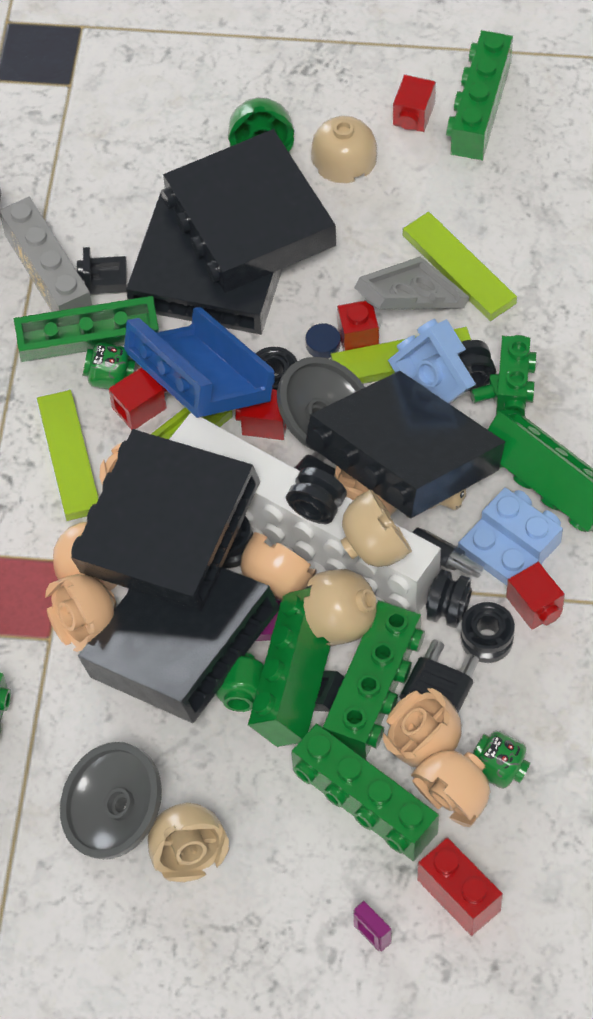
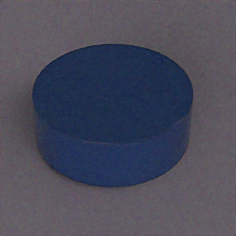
M320 323L312 326L307 331L305 337L306 349L313 357L330 358L331 353L339 351L340 333L334 326Z

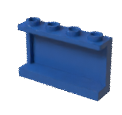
M201 307L193 309L190 326L161 332L153 331L140 318L127 320L124 345L127 354L195 417L199 418L271 401L272 386L275 382L273 368Z

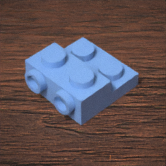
M432 319L417 329L420 334L418 337L412 335L396 346L399 352L388 359L395 373L398 371L403 372L450 404L475 386L476 383L458 356L466 349L448 320L446 319L438 323L436 319Z
M505 487L484 508L480 521L458 542V548L464 550L465 556L483 566L484 570L507 586L509 578L538 561L540 564L544 562L561 543L563 528L559 518L554 513L548 510L541 513L532 506L531 499L523 491L516 490L513 493Z

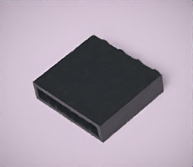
M274 129L163 174L165 189L161 190V195L168 209L173 208L175 210L180 230L183 233H189L194 253L198 258H204L209 278L213 283L218 281L224 293L336 246V225Z
M160 193L126 288L127 299L153 296L156 315L192 321L193 309L201 307L225 328L262 335L282 269L224 293L218 281L213 283L209 278L204 258L196 256L191 246L189 233H183L180 230L175 210L167 208Z
M398 371L310 414L305 444L368 489L373 490L375 494L411 519L499 471L505 441L403 372Z
M132 429L128 439L123 441L119 447L118 460L112 472L107 473L104 478L102 493L97 503L93 504L89 509L87 524L82 535L78 536L72 545L71 559L82 574L201 612L260 484L257 472L253 464Z
M223 567L220 569L201 612L129 589L125 597L114 609V615L110 623L86 644L79 653L78 658L92 679L194 723L223 685L226 676L237 659L245 656L280 608L269 585Z

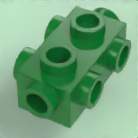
M523 335L502 336L499 374H490L489 385L470 389L473 403L494 398L497 405L496 414L498 411L515 409L525 416L526 402L533 403L534 381H528V373H535L537 353L530 352V337Z

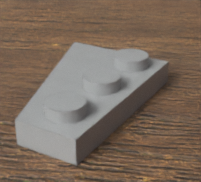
M421 256L361 276L354 287L365 297L369 304L378 309L464 308L470 298Z

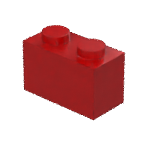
M448 837L418 862V882L471 937L501 912L503 893Z

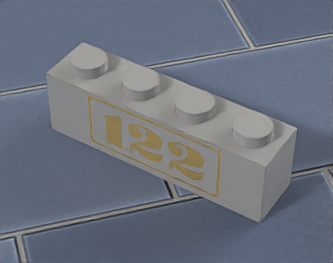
M30 196L0 209L4 235L50 310L53 312L91 306L89 290Z

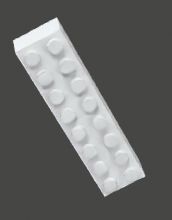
M192 413L188 415L169 439L253 464L260 479V484L245 516L250 525L262 531L270 541L274 543L281 542L287 545L304 560L310 561L312 559L324 566L327 571L348 569L362 575L370 584L376 596L394 606L419 614L427 603L433 580L440 572V547L395 523L396 527L400 528L412 549L411 553L402 560L384 567L368 565L359 556L352 559L340 540L346 537L342 528L343 514L348 505L354 500L346 497L343 504L337 508L338 512L331 523L318 524L297 514L287 503L286 494L290 487L296 484L295 479L300 472L292 466L206 419L195 417Z

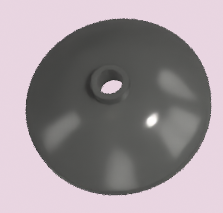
M322 357L303 358L292 364L282 375L277 389L278 408L284 423L296 439L309 449L315 451L305 444L310 414L365 388V386L353 372L336 361Z
M111 742L94 748L74 766L62 791L60 820L66 838L76 850L95 859H114L133 850L148 835L159 813L162 797L160 775L149 755L131 744Z

